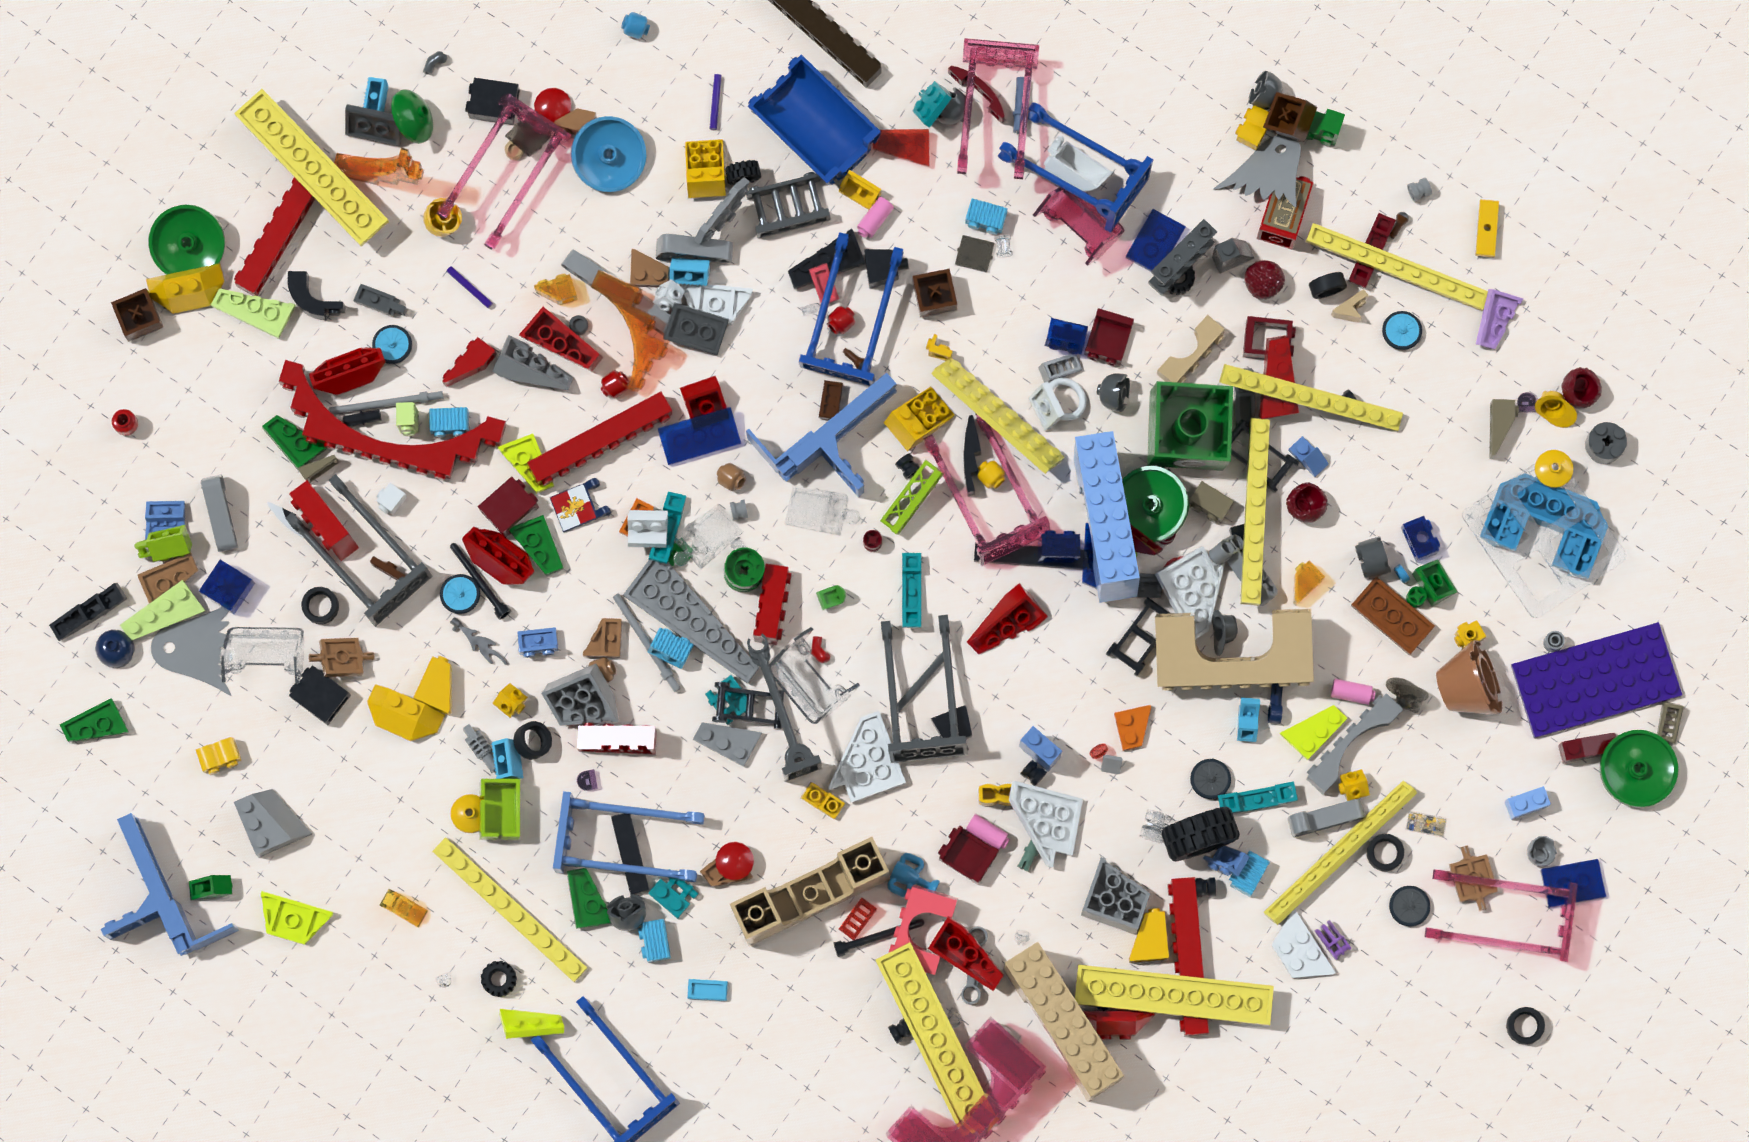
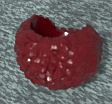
M1256 261L1245 272V285L1252 296L1258 300L1274 297L1285 284V275L1281 267L1272 261Z
M1579 367L1572 369L1561 384L1565 400L1576 408L1590 407L1601 397L1602 386L1600 379L1588 368Z
M1310 482L1302 483L1295 487L1286 499L1289 514L1304 523H1312L1319 520L1326 512L1328 506L1325 492L1319 486Z

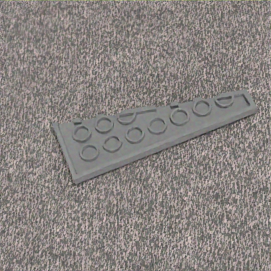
M648 560L623 596L680 637L690 640V643H693L697 649L748 684L759 670V667L752 662L749 655L740 647L669 562L664 564Z

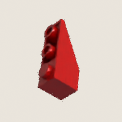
M478 337L475 340H471L466 347L467 351L463 355L460 354L454 362L455 366L451 370L448 369L443 375L442 382L444 386L448 387L485 370L496 357V350Z

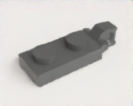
M360 284L353 300L357 304L394 316L395 313L405 316L408 310L406 306L399 304L400 300L395 296L364 284Z

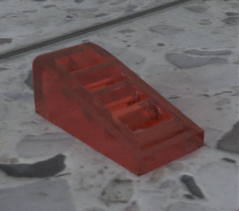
M861 897L838 930L850 939L855 940L876 913L877 908ZM864 906L870 913L867 914L860 907ZM859 912L861 915H863L865 917L864 921L857 915H855V913ZM853 918L861 925L858 927L850 920ZM846 925H850L856 932H851L846 928Z

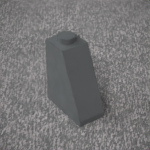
M1231 238L1215 245L1212 259L1221 274L1254 259V256L1246 241Z

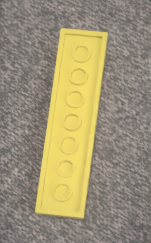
M953 358L948 359L931 373L1043 473L1046 474L1064 459V456L1057 448L1049 444L1044 436L1033 430L1029 423L1024 422L1014 410L1008 408L1000 398L992 394L987 386L982 385L976 380L975 376L967 372L958 361Z

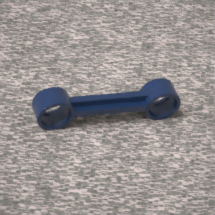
M1272 683L1268 723L1280 724L1282 720L1283 686H1279V683Z

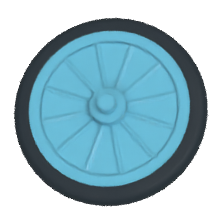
M1397 311L1385 319L1382 326V334L1384 340L1391 347L1398 350H1407L1417 345L1420 341L1422 325L1414 314L1407 311Z
M387 325L379 329L374 335L372 348H381L385 363L397 364L409 356L412 349V339L404 328L398 325Z
M465 574L450 576L444 581L440 589V600L443 606L455 614L470 612L476 607L480 599V588L477 582Z

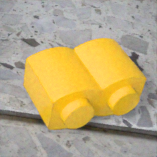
M1255 105L1252 109L1248 108L1243 117L1246 121L1243 125L1239 124L1235 132L1238 135L1236 141L1257 150L1267 131L1263 126L1269 112Z
M233 737L196 749L202 771L209 775L220 772L219 769L227 766V768L235 767L242 760Z
M993 784L981 785L978 789L979 804L983 806H993L996 804L1011 806L1009 795L1012 784L1000 786Z

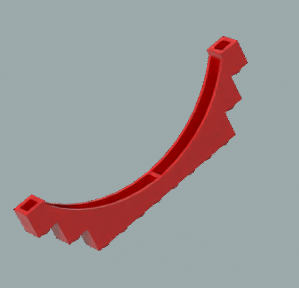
M288 360L284 362L279 383L285 390L293 391L296 389L290 408L295 416L301 418L308 416L302 436L310 444L316 445L318 442L324 444V447L335 450L336 447L343 449L342 452L353 455L358 453L364 459H379V462L382 464L390 465V463H394L400 469H415L416 473L421 475L433 474L439 480L451 479L457 458H459L460 462L470 464V462L475 463L481 442L493 448L495 445H501L506 421L487 416L485 422L460 436L432 444L403 445L383 442L368 437L348 427L325 408L308 384L304 375L305 367L303 364Z

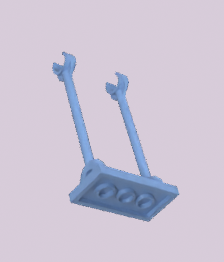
M563 791L553 869L556 873L564 874L565 866L586 867L678 878L681 881L696 882L697 873L694 870L680 869L677 871L569 857L566 854L567 850L571 849L572 842L569 836V831H573L574 819L571 817L572 809H591L683 820L687 823L704 825V813H682L589 802L575 799L571 792Z

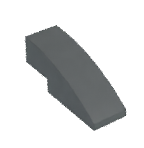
M1243 368L1253 372L1252 368ZM1234 387L1236 426L1243 419L1248 423L1246 427L1249 428L1250 419L1255 418V392Z

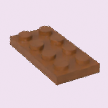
M1375 577L1351 604V607L1409 656L1435 627V625L1378 577Z

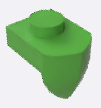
M839 585L816 592L822 610L840 605L846 599V590Z

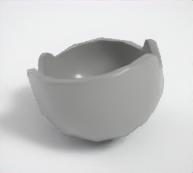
M1539 836L1530 842L1527 847V856L1532 864L1537 867H1546L1554 862L1557 851L1554 847L1553 839L1547 836Z

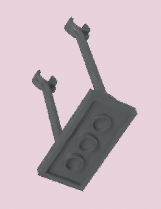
M335 474L329 479L331 485L350 502L411 570L409 574L405 577H400L395 582V586L390 590L384 591L380 596L381 598L374 604L308 532L304 524L293 512L285 519L304 537L368 608L364 614L376 627L433 576L422 562L417 565Z
M948 614L938 615L940 635L942 637L951 737L942 738L941 736H935L930 740L915 738L910 742H901L892 651V627L890 621H881L893 743L888 744L891 763L968 755L966 737L959 736Z
M761 634V637L764 639L762 641L764 647L761 650H754L750 646L751 640L748 638V651L752 662L761 667L789 745L784 757L785 767L782 768V774L786 782L822 769V763L819 755L814 756L809 747L797 743L769 665L771 655L768 640L764 634ZM797 758L803 759V761L797 763L794 762Z

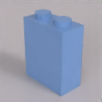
M1034 726L1020 740L1019 747L1048 772L1061 758L1062 750Z

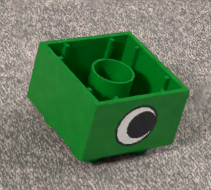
M1157 381L1150 390L1147 466L1223 471L1231 462L1233 386Z

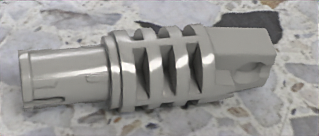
M468 724L463 728L467 735L465 741L476 757L483 760L490 772H496L491 746L479 730L475 732L471 725Z

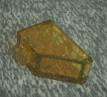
M1310 560L1306 564L1304 562L1300 563L1295 568L1296 573L1294 575L1293 604L1295 606L1325 578Z

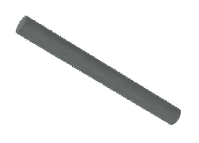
M943 652L897 703L898 712L904 708L944 662Z

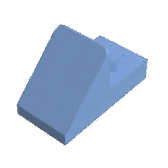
M1303 436L1288 449L1314 477L1329 464L1319 448H1314Z

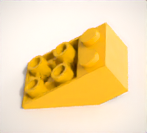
M723 139L685 142L688 198L726 196Z
M929 387L893 410L884 421V424L908 452L955 415L933 388Z

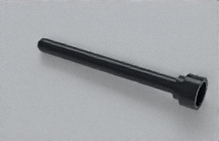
M451 543L450 548L495 607L494 614L497 618L501 620L509 615L511 609L508 605H504L503 602L501 603L459 546L456 543Z
M918 919L910 922L909 930L922 927L925 924L924 920ZM896 927L849 942H841V940L833 942L837 957L844 956L850 949L894 936Z

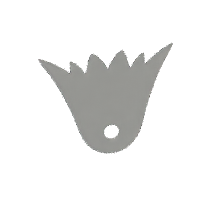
M1280 135L1269 138L1233 174L1218 184L1213 190L1235 183L1236 185L1233 190H1236L1246 184L1245 196L1254 193L1260 188L1261 197L1265 200L1275 190L1278 200H1280L1284 193L1287 200L1296 207V176L1301 154V146L1298 140ZM1279 145L1286 146L1285 152L1280 154L1276 153L1275 149Z
M235 600L212 612L190 620L174 623L158 631L151 643V653L156 663L166 670L195 678L231 696L227 685L219 676L227 675V672L218 664L232 660V657L226 651L220 649V647L229 643L233 637L219 631L229 624V621L221 620L229 612ZM172 642L175 645V650L172 653H166L163 648L165 643Z

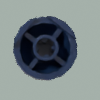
M112 629L105 631L99 636L96 641L95 651L97 658L102 664L112 668H120L131 661L135 652L133 640L131 641L125 632Z

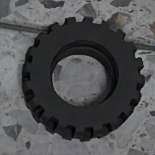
M1220 807L1170 824L1162 829L1161 835L1169 858L1176 862L1199 856L1233 843L1239 839L1240 833L1232 810L1228 807Z

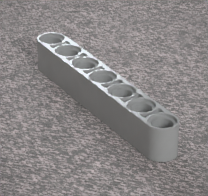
M572 249L561 264L563 268L664 336L670 317L669 313L662 311L650 300L576 250Z

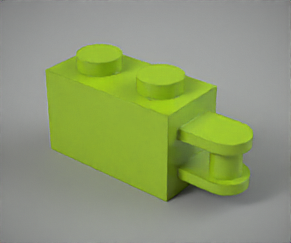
M181 525L148 533L147 540L135 543L134 547L138 549L139 558L151 556L153 562L159 560L166 561L177 556L184 557L186 554H190L192 542L186 526Z

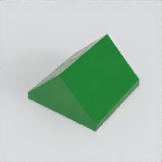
M1438 559L1416 568L1412 573L1419 587L1426 591L1427 600L1431 607L1457 593L1456 588Z

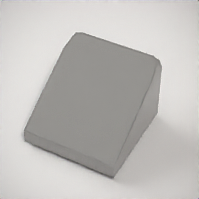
M1103 755L1101 771L1119 774L1123 758Z

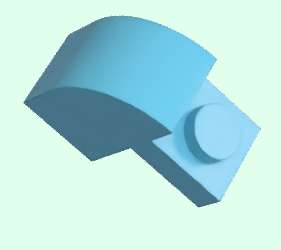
M1241 698L1238 710L1237 741H1257L1260 699Z

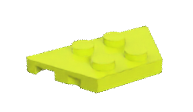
M261 891L266 933L305 945L333 916L331 911Z

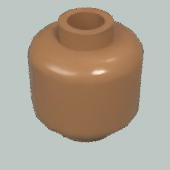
M732 463L720 466L717 471L718 483L730 491L741 489L746 481L744 470Z
M603 657L589 663L588 666L597 664L607 682L613 680L616 668L612 660Z

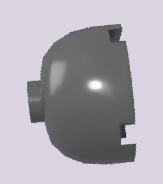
M1265 70L1256 79L1255 83H1257L1255 90L1251 89L1248 102L1253 106L1269 109L1276 92L1282 93L1283 87L1282 82L1275 74Z
M956 87L953 88V93L949 91L952 99L936 119L944 125L952 126L959 121L964 122L969 115L967 112L969 107L968 99Z
M1113 373L1106 376L1101 384H1098L1097 395H1099L1102 405L1107 409L1122 412L1126 408L1127 404H1123L1125 396L1129 398L1130 380L1126 378L1127 374Z
M630 894L631 897L624 898V895H621L608 904L607 915L610 923L615 928L622 931H633L644 922L646 907L641 896Z

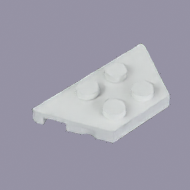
M680 283L681 288L685 290L684 297L689 307L728 318L727 325L734 323L753 294V288L711 284L706 286L699 284L697 286L696 284L686 285L684 283L682 285Z
M1294 909L1271 945L1292 979L1335 974L1334 969Z

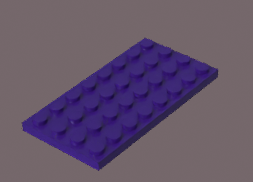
M1659 622L1511 664L1534 738L1682 696Z

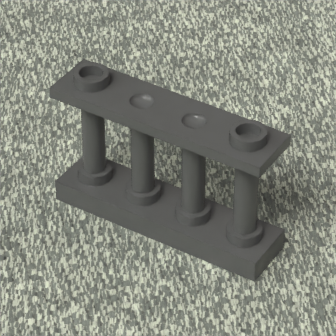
M809 172L804 174V177L761 188L760 186L749 188L746 197L747 200H754L759 224L755 227L758 239L831 220L829 209H824L821 206L815 184L820 181V177L816 173ZM808 185L814 205L813 212L807 214L803 212L797 187ZM790 189L796 211L795 217H785L779 195L780 191ZM769 194L772 195L778 217L777 221L771 223L766 220L761 196Z
M1203 219L1151 271L1154 276L1149 280L1148 284L1163 296L1214 245L1215 242L1211 238L1218 231Z

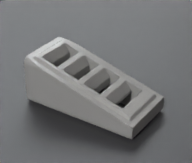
M1076 352L1044 362L1038 367L1044 383H1050L1054 379L1064 378L1083 370ZM1069 359H1071L1074 369H1071L1068 362ZM1061 362L1064 363L1067 371H1064ZM1054 365H1056V367H1057V369H1058V372H1059L1058 374H1057V372H1056V370H1055Z

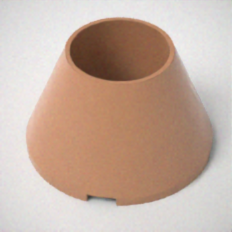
M1478 640L1471 641L1437 670L1438 688L1449 711L1497 715L1502 712L1503 708L1502 701L1498 702L1497 696L1498 693H1501L1499 683L1486 650L1481 651L1479 648L1481 643Z

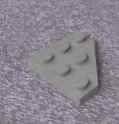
M745 177L731 188L730 194H728L723 202L719 203L712 212L713 215L700 227L694 239L699 245L705 240L709 241L715 231H721L727 221L730 223L735 218V211L741 206V199L748 192L747 187L750 182Z

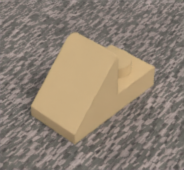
M1364 289L1333 309L1332 317L1360 322L1361 316L1355 307L1359 309L1366 304L1365 300L1368 297Z

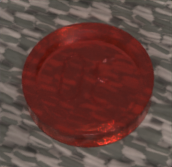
M1104 743L1096 745L1089 754L1092 759L1100 758L1107 753L1108 747Z

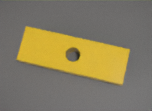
M1482 199L1479 201L1475 256L1495 257L1499 201ZM1484 227H1488L1490 231H1486Z

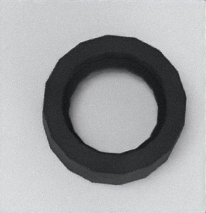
M1334 272L1312 280L1309 283V288L1314 299H1321L1343 291L1347 288V284L1342 272Z
M322 586L314 587L303 596L301 607L306 618L312 623L327 624L337 616L339 601L330 589ZM322 594L330 599L331 609L328 614L318 617L311 613L309 603L314 596Z
M531 721L516 730L513 742L515 749L523 758L533 760L549 752L552 747V736L544 724ZM527 730H533L538 734L541 741L540 750L534 751L526 744L525 732Z
M1391 834L1376 836L1367 847V859L1372 867L1379 871L1388 872L1394 870L1401 864L1404 858L1402 842ZM1388 841L1396 847L1397 856L1392 863L1382 864L1375 858L1374 849L1378 843Z
M1521 1007L1510 1014L1507 1019L1506 1029L1513 1041L1518 1044L1528 1045L1541 1038L1545 1030V1022L1543 1016L1536 1009ZM1527 1014L1536 1020L1537 1030L1531 1037H1521L1515 1031L1514 1023L1520 1015Z

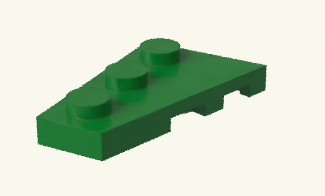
M278 415L262 426V429L296 469L308 464L328 449L322 443L317 442L314 445L306 442V439L302 436L303 431Z
M544 515L515 525L509 530L546 576L564 569Z
M582 868L567 871L576 929L611 924L607 915V906L604 900H602L588 870Z

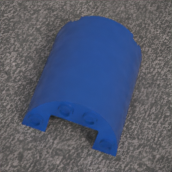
M801 54L798 58L794 57L789 62V73L786 76L782 75L779 77L772 89L768 88L763 94L755 95L749 100L748 108L827 185H833L835 183L833 180L837 179L840 181L849 170L852 171L871 151V143L875 144L878 141L881 131Z

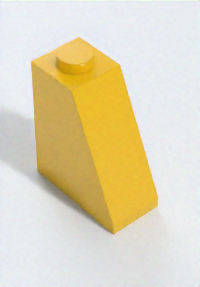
M432 656L413 699L450 716L452 713V666L448 663L449 660L447 658Z
M1160 908L1148 909V913L1144 914L1129 957V963L1169 959L1165 911L1160 912Z

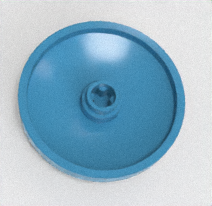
M613 116L598 117L583 125L575 135L571 146V162L575 173L587 186L603 192L620 191L632 185L641 175L646 163V146L640 132L628 121Z

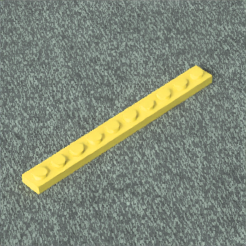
M1315 223L1310 228L1305 241L1307 243L1481 311L1484 309L1488 293L1484 289Z
M1224 364L1219 383L1396 431L1399 430L1403 412Z
M1251 418L1249 423L1240 604L1260 606L1270 428V420Z
M1402 781L1365 818L1358 822L1264 911V914L1277 925L1282 922L1417 794L1416 790L1405 781Z
M446 837L432 851L574 983L587 970V967Z

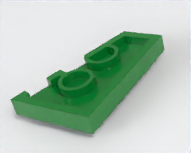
M112 698L59 724L68 742L129 733Z

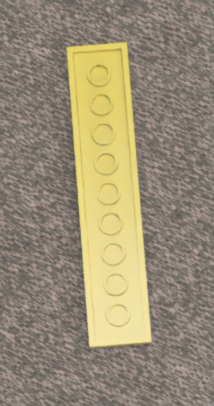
M263 89L258 91L234 113L361 247L389 222L379 209Z
M909 942L875 959L961 1136L963 1137L997 1120L911 943Z
M1078 965L1075 1000L1078 1005L1270 1026L1274 986Z

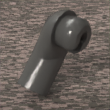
M437 51L429 56L423 73L432 75L435 64L438 62L441 64L445 63L447 55L443 54L442 51Z

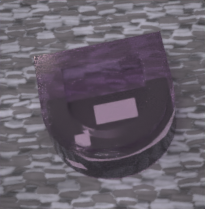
M1529 392L1522 393L1517 399L1519 412H1536L1535 396Z
M594 769L583 771L578 775L577 784L580 789L584 791L598 789Z

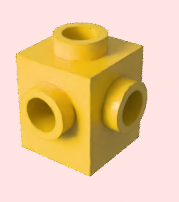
M1477 620L1470 624L1465 622L1457 627L1458 630L1454 634L1456 636L1454 640L1459 648H1464L1473 640L1481 642L1486 638Z
M509 683L499 692L493 704L511 718L516 713L519 715L526 706L524 703L528 697Z
M1362 769L1340 775L1339 791L1341 795H1345L1347 801L1370 795L1368 782Z

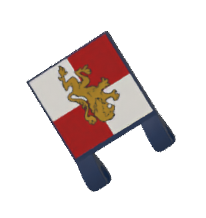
M592 478L583 484L550 497L563 532L611 514L608 506H603L596 510L588 490L600 486L597 478Z

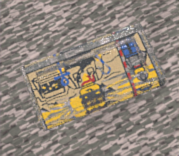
M1409 810L1405 830L1444 838L1447 818Z

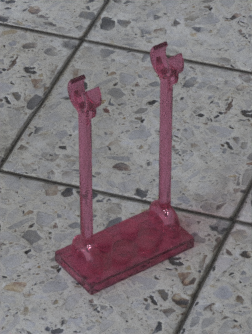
M964 38L963 62L969 63L957 174H967V153L976 64H986L987 66L999 65L1006 68H1025L1017 159H1015L1014 179L1023 180L1032 70L1038 67L1040 45Z
M509 93L502 96L498 101L504 108L499 114L497 121L448 199H445L436 213L443 219L447 218L455 205V200L511 113L517 115L516 118L520 122L532 125V129L539 134L544 133L551 139L541 158L497 228L491 232L484 245L491 250L495 249L499 243L502 232L551 154L559 144L568 142L572 136Z
M975 414L980 429L985 432L1027 514L1029 524L1025 526L1019 525L1013 529L1014 531L1008 534L1002 533L995 540L986 543L939 453L940 450L934 436L931 434L925 437L924 444L929 454L934 457L939 469L944 473L943 477L978 546L976 548L978 561L983 566L1049 535L1050 523L1046 516L1038 518L1002 451L991 426L979 415Z
M1433 869L1432 879L1457 881L1566 897L1565 906L1561 905L1560 917H1563L1562 925H1558L1557 936L1560 937L1559 947L1454 933L1427 927L1425 928L1424 937L1558 955L1557 960L1568 962L1578 884L1568 883L1567 889Z

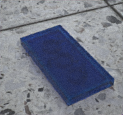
M731 407L657 428L668 465L741 444Z

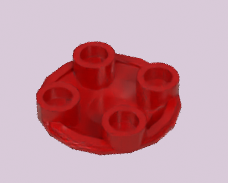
M547 88L536 97L534 110L538 119L554 124V121L570 113L571 100L563 90Z
M730 842L722 846L717 852L715 859L716 868L720 875L726 879L741 880L746 878L752 871L754 857L750 848L745 844Z

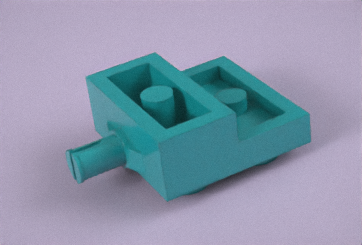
M936 81L929 85L926 91L924 89L920 90L922 92H919L921 99L916 102L912 110L922 123L929 128L952 99L951 93Z

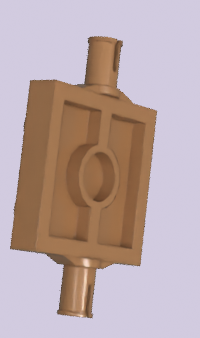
M358 638L321 639L319 641L320 654H309V662H321L324 677L362 676L364 673L363 660H374V652H362Z
M1468 845L1460 847L1464 859L1449 864L1459 902L1476 900L1479 911L1486 910L1484 897L1498 892L1487 854L1478 857L1471 856Z

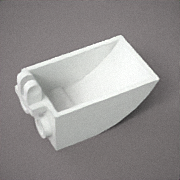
M1059 135L1047 151L1052 155H1049L1043 164L1046 171L1082 191L1098 188L1113 173L1066 141L1063 144L1064 137L1062 135Z

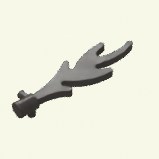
M456 617L450 621L454 626L452 628L453 631L460 628L466 635L473 651L476 650L475 646L478 645L481 654L490 664H493V661L490 659L489 654H493L507 665L505 659L498 652L488 647L489 644L496 645L494 641L482 636H472L473 633H477V630L461 625L462 622Z

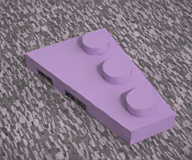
M1488 289L1476 345L1496 349L1506 331L1505 327L1508 321L1513 318L1517 305L1521 304L1524 298Z

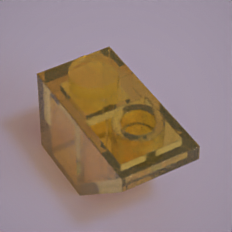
M560 274L555 279L549 281L544 279L537 282V285H534L536 294L558 305L578 300L570 274Z
M388 889L379 905L418 928L428 912L425 908L391 889Z

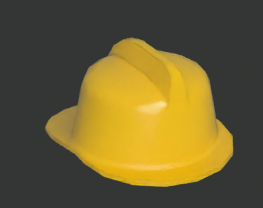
M1544 391L1542 397L1535 403L1536 412L1556 427H1569L1577 420L1576 410L1565 401L1564 396L1560 392Z

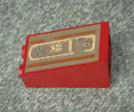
M1304 176L1296 177V207L1287 200L1284 193L1280 200L1277 199L1275 190L1270 194L1257 235L1258 240L1293 250L1313 185L1309 178Z

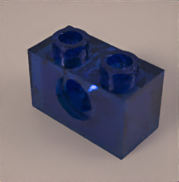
M1425 516L1406 522L1401 526L1416 562L1436 555L1439 552L1440 543L1437 537H1433L1431 522L1429 519L1426 520ZM1419 534L1425 535L1427 541H1426V542H1420V541H1418L1417 535H1419Z

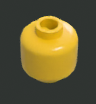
M984 461L978 467L980 471L977 477L988 489L998 488L1006 479L1004 477L1005 470L996 461Z

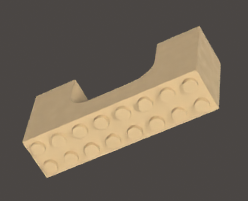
M1311 609L1272 610L1273 643L1271 648L1261 656L1211 658L1199 650L1196 643L1195 613L1156 614L1158 687H1162V690H1173L1174 686H1181V689L1188 690L1193 689L1194 686H1201V689H1211L1213 685H1220V688H1232V685L1240 684V688H1249L1252 684H1259V687H1270L1271 683H1279V686H1290V683H1298V686L1310 685V682H1314Z
M870 837L838 852L834 860L811 872L770 890L764 887L730 903V906L748 946H751L890 880L889 870L873 837Z
M1036 942L1005 962L1004 972L1022 1000L1028 1002L1068 1066L1067 1070L1086 1100L1090 1101L1121 1081L1124 1077L1122 1071L1039 942Z

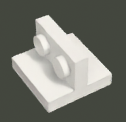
M629 510L627 518L628 547L666 548L668 511Z

